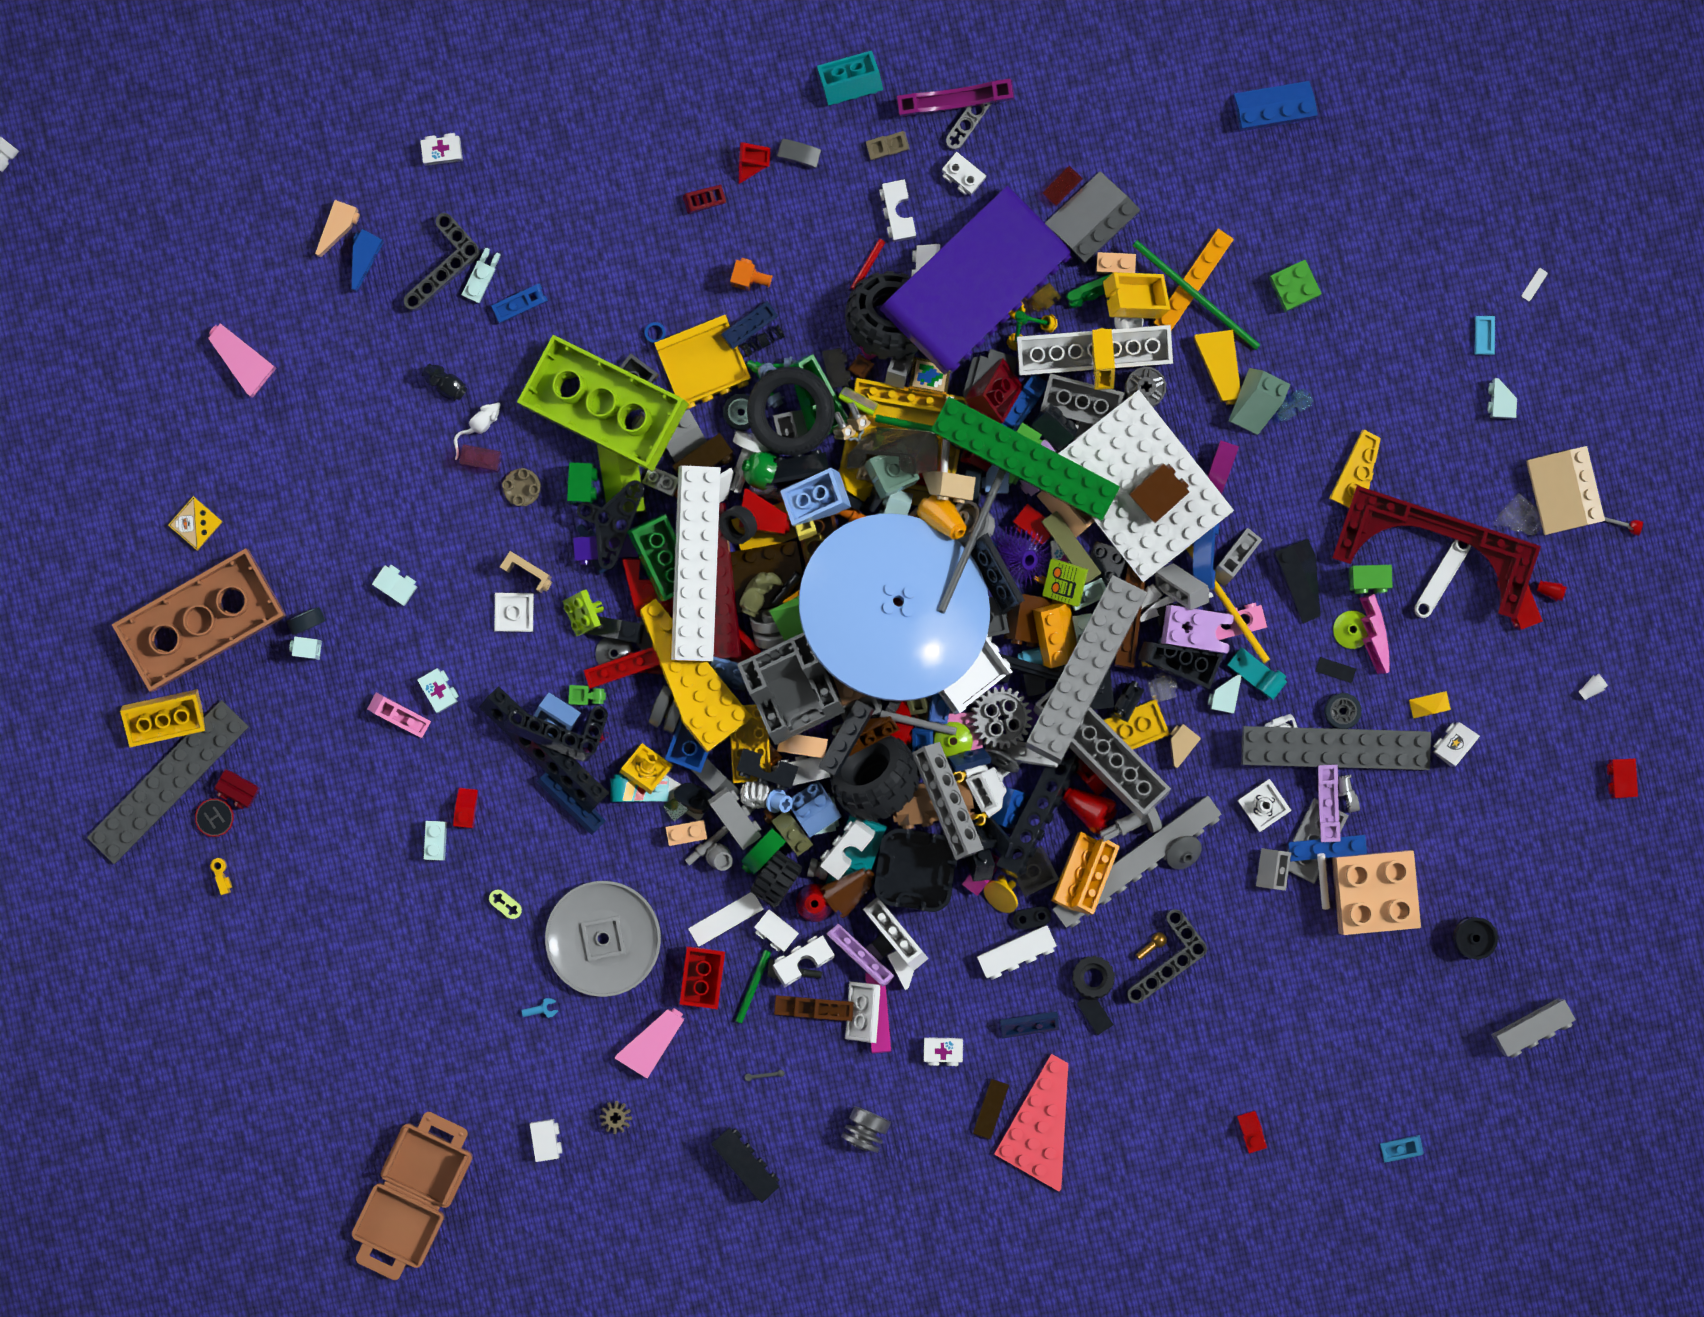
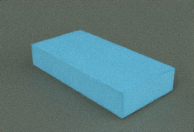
M1475 316V355H1495V316Z

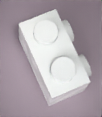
M958 152L953 155L942 169V173H944L943 178L949 183H956L958 185L957 189L964 195L969 194L972 196L986 179L985 174Z

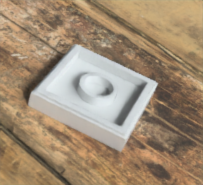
M495 593L494 631L533 632L534 593Z

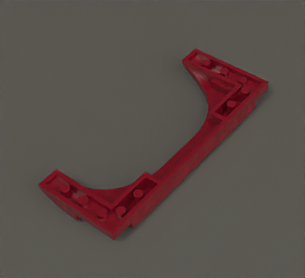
M1357 485L1333 559L1351 564L1357 551L1367 540L1389 528L1412 526L1426 529L1467 543L1481 552L1491 563L1499 581L1500 607L1498 614L1517 619L1541 546Z

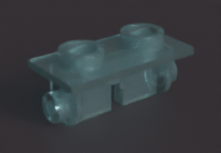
M1305 388L1295 391L1290 398L1284 400L1283 404L1276 411L1278 419L1281 422H1286L1297 415L1294 410L1295 407L1301 412L1311 406V403L1314 402L1310 396L1311 394Z

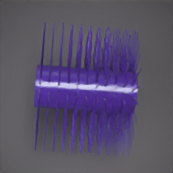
M1022 529L1018 538L1016 532L1012 538L1010 531L1009 538L1006 539L1007 544H1005L1003 537L1001 538L1002 543L999 546L993 540L997 544L996 549L1007 569H1009L1012 578L1015 576L1017 582L1020 576V587L1023 576L1026 575L1025 570H1027L1029 577L1031 576V571L1036 581L1037 578H1035L1036 576L1032 569L1038 568L1037 564L1039 565V563L1037 562L1051 561L1046 559L1037 560V558L1044 556L1036 554L1038 549L1035 550L1034 548H1037L1036 546L1039 544L1037 543L1033 547L1036 540L1034 539L1031 543V536L1027 541V530L1022 540Z

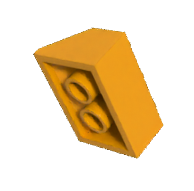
M1061 602L1033 609L1043 665L1049 668L1066 665L1077 645L1070 604Z

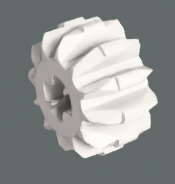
M748 781L742 785L740 792L741 802L751 808H766V799L772 791V787L761 782Z

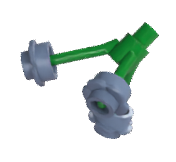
M792 356L784 358V364H761L758 361L753 362L749 360L747 367L761 379L776 368L789 367L796 360H793ZM772 392L767 399L768 406L774 409L784 403L782 400L785 397L781 396L780 392L775 394Z

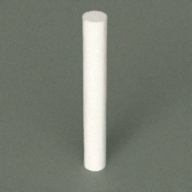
M1319 853L1317 858L1322 909L1326 910L1330 908L1325 854Z

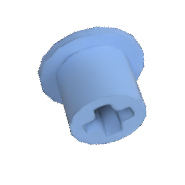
M779 788L773 789L766 799L767 809L773 813L779 811L788 812L793 805L792 798Z

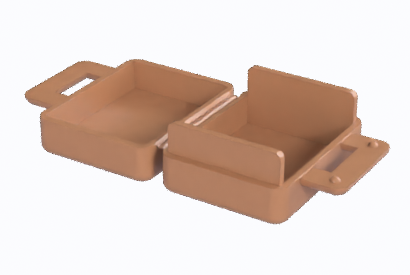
M426 1112L423 1115L418 1127L411 1123L402 1126L380 1173L381 1177L386 1181L384 1184L378 1183L373 1187L352 1231L353 1238L362 1243L356 1256L357 1263L392 1280L400 1278L406 1264L418 1268L424 1263L444 1220V1214L439 1209L440 1207H449L452 1204L473 1159L472 1153L462 1148L468 1135L465 1128L432 1112ZM431 1125L453 1135L452 1142L430 1133ZM374 1248L395 1258L393 1266L371 1257L372 1249Z

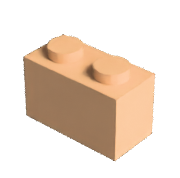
M1098 252L1096 255V274L1110 275L1114 272L1135 273L1136 254Z
M704 820L666 827L669 846L708 839Z

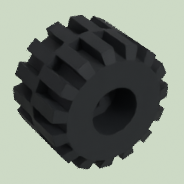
M777 851L757 874V879L753 883L750 892L775 908L780 904L801 873L802 866L780 851Z

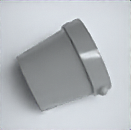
M715 843L708 848L706 861L712 868L724 871L731 867V853L725 845Z

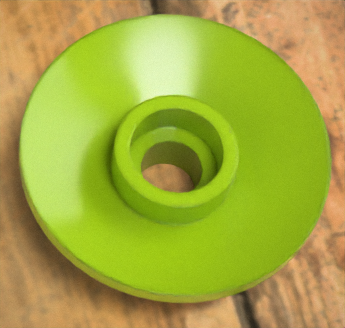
M1347 611L1335 620L1333 634L1341 646L1348 649H1356L1365 645L1362 639L1368 637V634L1361 618L1365 617L1364 614L1358 611ZM1351 626L1356 627L1357 630L1355 633L1350 632Z
M959 722L943 724L956 727V735L939 731L935 734L934 743L940 742L947 759L949 756L970 751L972 748V734L965 725ZM952 737H955L957 739V743L955 745L950 744V739Z

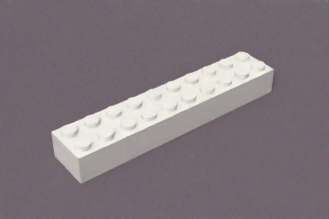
M678 467L671 660L713 661L721 467Z

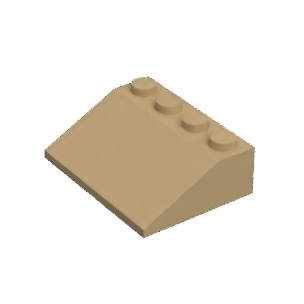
M1587 446L1526 461L1544 535L1605 521Z

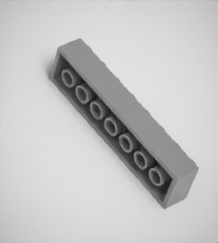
M1054 688L1035 704L1033 711L1039 717ZM1089 707L1069 748L1142 820L1169 794L1171 788Z

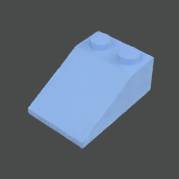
M832 468L780 491L792 526L835 515L851 507L840 472Z

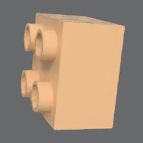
M1404 850L1332 857L1339 934L1349 935L1421 928L1414 851Z

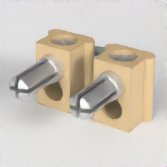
M852 402L848 405L853 414L852 417L847 419L849 424L844 422L840 412H836L834 415L838 426L832 429L835 439L856 440L858 442L861 440L864 428L871 423L865 415L859 413L855 403ZM855 430H860V431H861V432L858 434V438L852 437V436L855 435V433H856Z

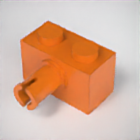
M741 258V261L736 260L730 284L732 287L750 291L753 282L770 287L773 276L757 272L751 260Z

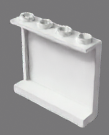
M988 634L979 656L970 669L954 684L938 692L954 715L961 713L971 702L1003 677L1012 673L1009 662L1001 657L998 653V647L987 638Z

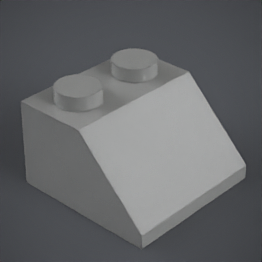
M689 409L685 411L666 447L675 463L707 442Z

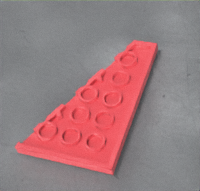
M1051 1054L994 1154L1060 1192L1062 1185L1068 1063Z

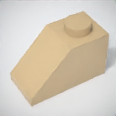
M1184 724L1180 727L1176 725L1170 733L1172 735L1170 738L1173 767L1176 769L1201 739Z

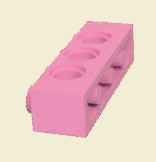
M1256 603L1245 605L1244 610L1238 611L1240 616L1246 614L1249 617L1247 626L1251 632L1267 628L1261 605L1257 606ZM1234 619L1228 630H1224L1219 625L1215 631L1218 640L1243 634Z

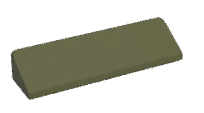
M1057 511L1041 521L1068 561L1073 565L1088 569L1085 584L1101 574Z

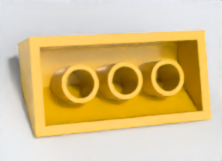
M198 689L123 705L120 710L129 747L205 731L203 709Z

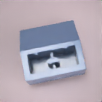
M819 780L791 797L793 801L791 810L809 837L842 817Z

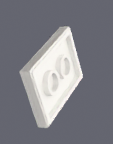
M849 982L848 1001L854 1002L852 1021H846L845 1039L876 1043L880 985Z

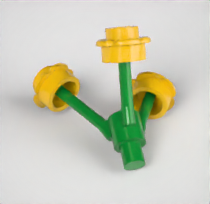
M1023 304L1016 312L1011 310L1008 313L1011 318L1017 321L1016 332L1009 336L1006 343L1010 349L1017 351V337L1023 336L1020 334L1022 325H1025L1028 321L1040 323L1042 330L1052 333L1057 328V319L1052 314L1045 315L1041 319L1027 316Z

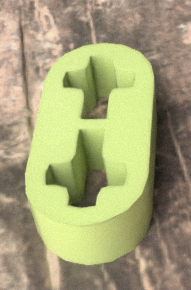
M502 890L491 892L489 896L490 903L505 916L515 919L521 915V905ZM501 893V899L505 901V904L503 905L501 902L495 903L493 895ZM509 904L511 907L516 905L517 915H510V910L506 905Z

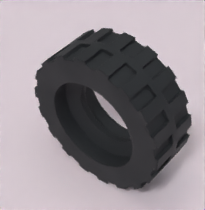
M1088 956L1080 960L1075 966L1072 984L1075 987V991L1081 997H1085L1088 1000H1098V998L1105 997L1111 991L1115 982V972H1113V967L1110 966L1109 962L1105 961L1102 957ZM1089 969H1097L1102 973L1103 981L1098 987H1090L1085 983L1084 974Z

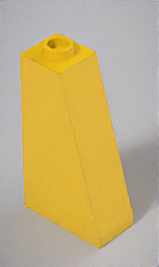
M1233 330L1194 335V342L1220 401L1226 402V405L1235 404L1241 389Z

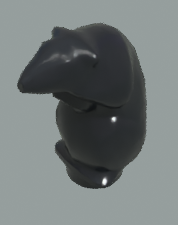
M429 363L422 371V376L425 377L428 385L436 386L437 392L444 398L460 401L468 389L459 377L454 374L445 373L444 368L440 365H431Z

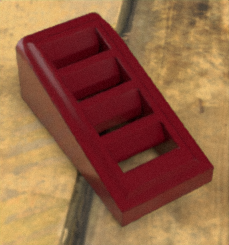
M721 184L685 193L683 196L688 214L727 203ZM713 191H716L718 201H715ZM707 193L709 194V197H710V201H711L710 203H708V200H707V197H706V194H707ZM700 195H701L702 202H703L702 205L700 204V201H699V198H698V196H700ZM691 198L694 199V202H695V206H694V207H693V203H692Z

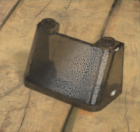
M884 427L871 428L848 454L847 468H861L869 459L878 455L899 457V467L905 473L918 474L937 471L938 438L936 434L930 431Z

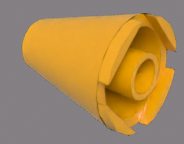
M931 495L929 498L924 497L917 509V515L920 519H923L932 528L952 539H959L965 534L966 525L951 498L948 501L938 500L936 495Z

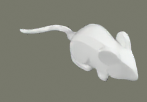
M500 403L480 407L481 410L469 421L471 428L456 434L454 438L455 460L459 456L458 437L474 432L481 434L488 430L490 424L497 420L501 406Z

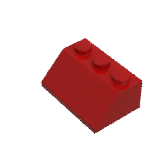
M687 946L680 1005L718 1009L725 958L724 951Z

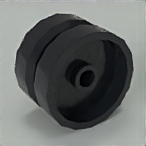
M1469 917L1456 925L1452 940L1459 954L1469 959L1480 960L1487 958L1494 952L1498 943L1496 928L1491 922L1484 918ZM1474 935L1479 937L1478 941H1473Z

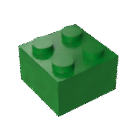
M569 462L567 501L570 504H581L583 502L593 504V500H596L597 489L594 487V481L598 479V470L592 463Z

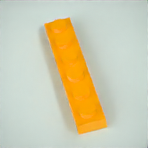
M1218 228L1184 277V280L1199 291L1234 239ZM1178 286L1169 299L1170 310L1160 319H1156L1153 324L1156 326L1170 325L1172 330L1193 300V297Z

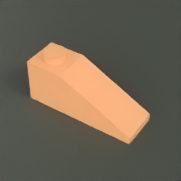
M334 200L315 253L318 257H322L353 227V224H357L360 214L356 207Z

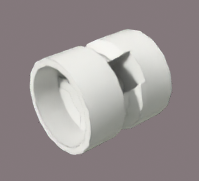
M0 137V171L3 172L9 165L8 160L13 159L19 151L2 137Z

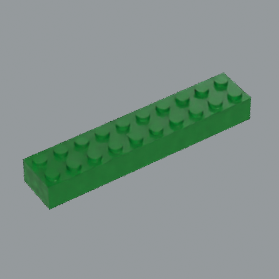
M948 397L931 429V433L1100 522L1104 519L1120 488L1115 483L951 397Z

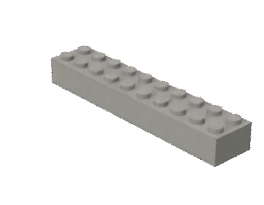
M1112 575L1026 742V748L1060 765L1146 598V591Z

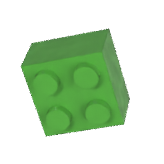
M1306 260L1269 277L1285 313L1322 294Z
M1392 565L1350 567V591H1355V594H1366L1368 590H1374V594L1388 592V589L1392 588Z

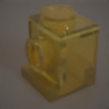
M1048 283L1031 297L1033 301L1031 305L1037 312L1043 308L1048 310L1055 304L1053 300L1056 299L1058 302L1061 296Z

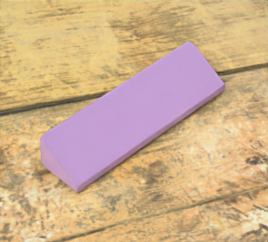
M837 924L827 933L837 945L882 987L892 980L894 975L841 925Z

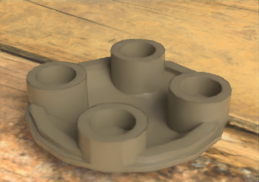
M525 468L511 471L502 483L506 499L517 506L532 504L538 498L541 491L538 476L533 471Z

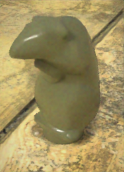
M761 572L748 583L739 603L740 607H742L741 612L754 618L756 615H759L758 611L765 602L764 594L771 591L777 585L781 586L783 584L781 579L774 573Z

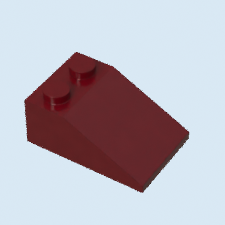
M1002 358L971 388L965 401L970 408L1002 424L1023 389V385L1004 358Z

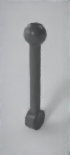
M779 1070L778 1072L756 1075L748 1073L745 1075V1080L751 1081L755 1078L772 1076L783 1077L785 1072Z

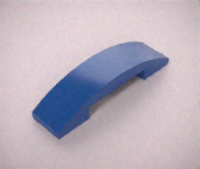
M1033 374L1020 392L1002 424L1017 431L1046 390L1047 382Z
M1219 523L1194 542L1193 576L1208 585L1209 590H1214L1216 571L1213 570L1215 535L1219 534Z

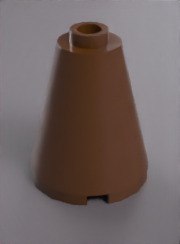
M862 868L841 877L839 880L825 884L821 887V891L825 890L826 893L823 896L835 912L839 910L842 913L840 917L845 918L875 884V875L870 869Z

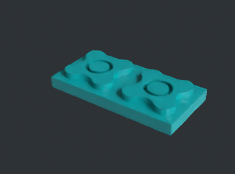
M850 815L847 824L850 821L854 822L857 818ZM861 820L875 831L874 837L862 852L854 846H848L844 849L845 855L852 862L841 877L862 868L866 870L872 869L887 826L873 821ZM829 874L826 884L837 879Z

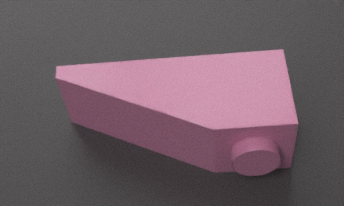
M377 692L367 708L372 713L420 738L423 737L431 722Z

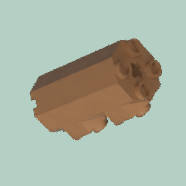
M964 777V780L957 783L971 817L975 814L974 810H970L974 808L972 792L966 783L967 778ZM922 782L919 784L918 790L914 792L912 800L909 803L907 802L898 813H893L894 823L898 822V826H902L903 829L914 828L915 824H922V827L932 826L933 821L939 820L926 786Z

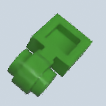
M569 685L568 704L588 705L589 699L592 700V704H604V700H606L604 689L593 688V692L589 693V686Z

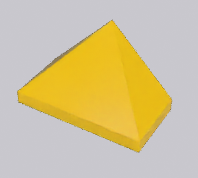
M840 467L838 472H840L846 492L865 502L874 485L866 480H857V475Z
M1447 691L1409 700L1413 718L1451 710Z

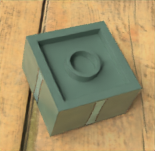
M903 445L869 459L864 465L880 499L913 486L920 479Z

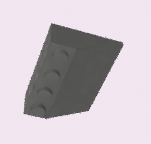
M1100 171L1048 219L1045 224L1072 250V253L1084 265L1136 217L1140 209Z

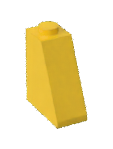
M1100 328L1092 330L1094 389H1114L1115 362L1112 329Z

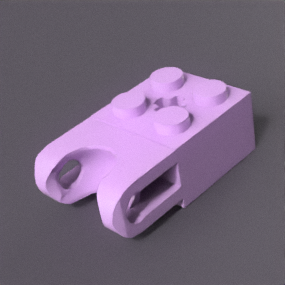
M1168 605L1166 606L1161 644L1228 653L1229 645L1219 641L1216 638L1215 631L1221 624H1232L1234 616ZM1185 623L1188 626L1186 632L1185 629L1182 628V625H1185Z

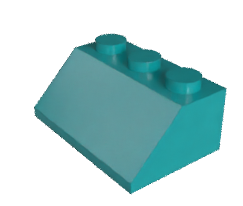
M872 51L817 66L828 105L838 104L883 90L880 73Z

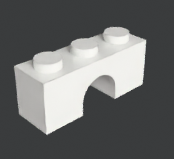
M905 179L882 184V189L879 192L881 201L885 200L886 208H883L885 220L889 219L890 227H887L889 238H893V242L916 238L913 217L902 218L895 211L899 203L909 199Z
M856 819L854 822L850 821L844 828L846 832L843 836L838 835L832 843L834 847L830 851L827 849L820 858L822 859L820 867L837 880L841 878L852 862L845 855L844 849L848 846H854L862 852L874 837L875 831L860 819Z
M823 935L819 938L814 936L807 941L808 944L806 946H798L791 950L792 954L785 957L783 955L774 961L773 970L784 988L801 978L802 974L797 967L800 960L810 959L818 968L834 958V953Z

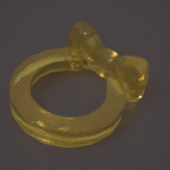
M818 533L817 537H811L804 542L803 552L807 558L810 559L812 557L807 550L808 544L812 541L823 542L825 538L822 533Z

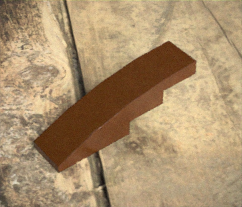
M775 995L774 1015L852 1021L854 1002Z

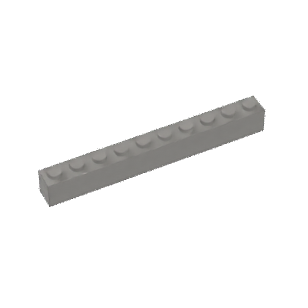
M1205 796L1112 865L1098 904L1101 903L1103 906L1111 900L1110 896L1113 893L1119 894L1127 888L1126 884L1132 881L1134 883L1143 877L1141 875L1143 871L1154 869L1158 866L1156 862L1161 858L1166 860L1167 850L1174 841L1184 836L1194 835V837H1198L1204 832L1203 828L1206 825L1213 826L1220 820L1219 816L1222 814L1210 797ZM1060 905L1052 908L1066 928L1068 926L1073 928L1081 922L1079 920L1080 917L1083 915L1088 917L1090 915L1068 910Z

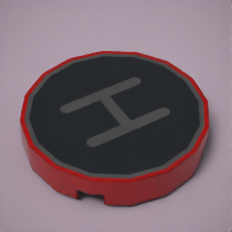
M220 799L204 801L198 807L195 814V822L198 829L208 836L226 834L231 829L234 821V813L231 806L226 801Z

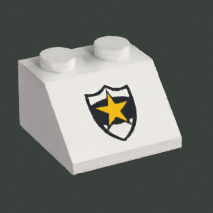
M1460 722L1452 723L1445 731L1448 734L1444 739L1439 738L1433 746L1435 748L1433 753L1450 767L1456 766L1480 737Z

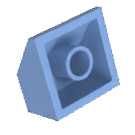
M548 693L538 706L534 716L571 731L581 712Z

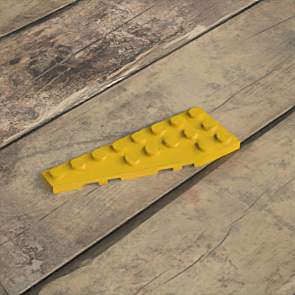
M655 598L640 610V614L653 642V648L658 655L660 666L669 689H671L682 723L706 753H708L751 720L752 716L707 661L671 660L673 619Z

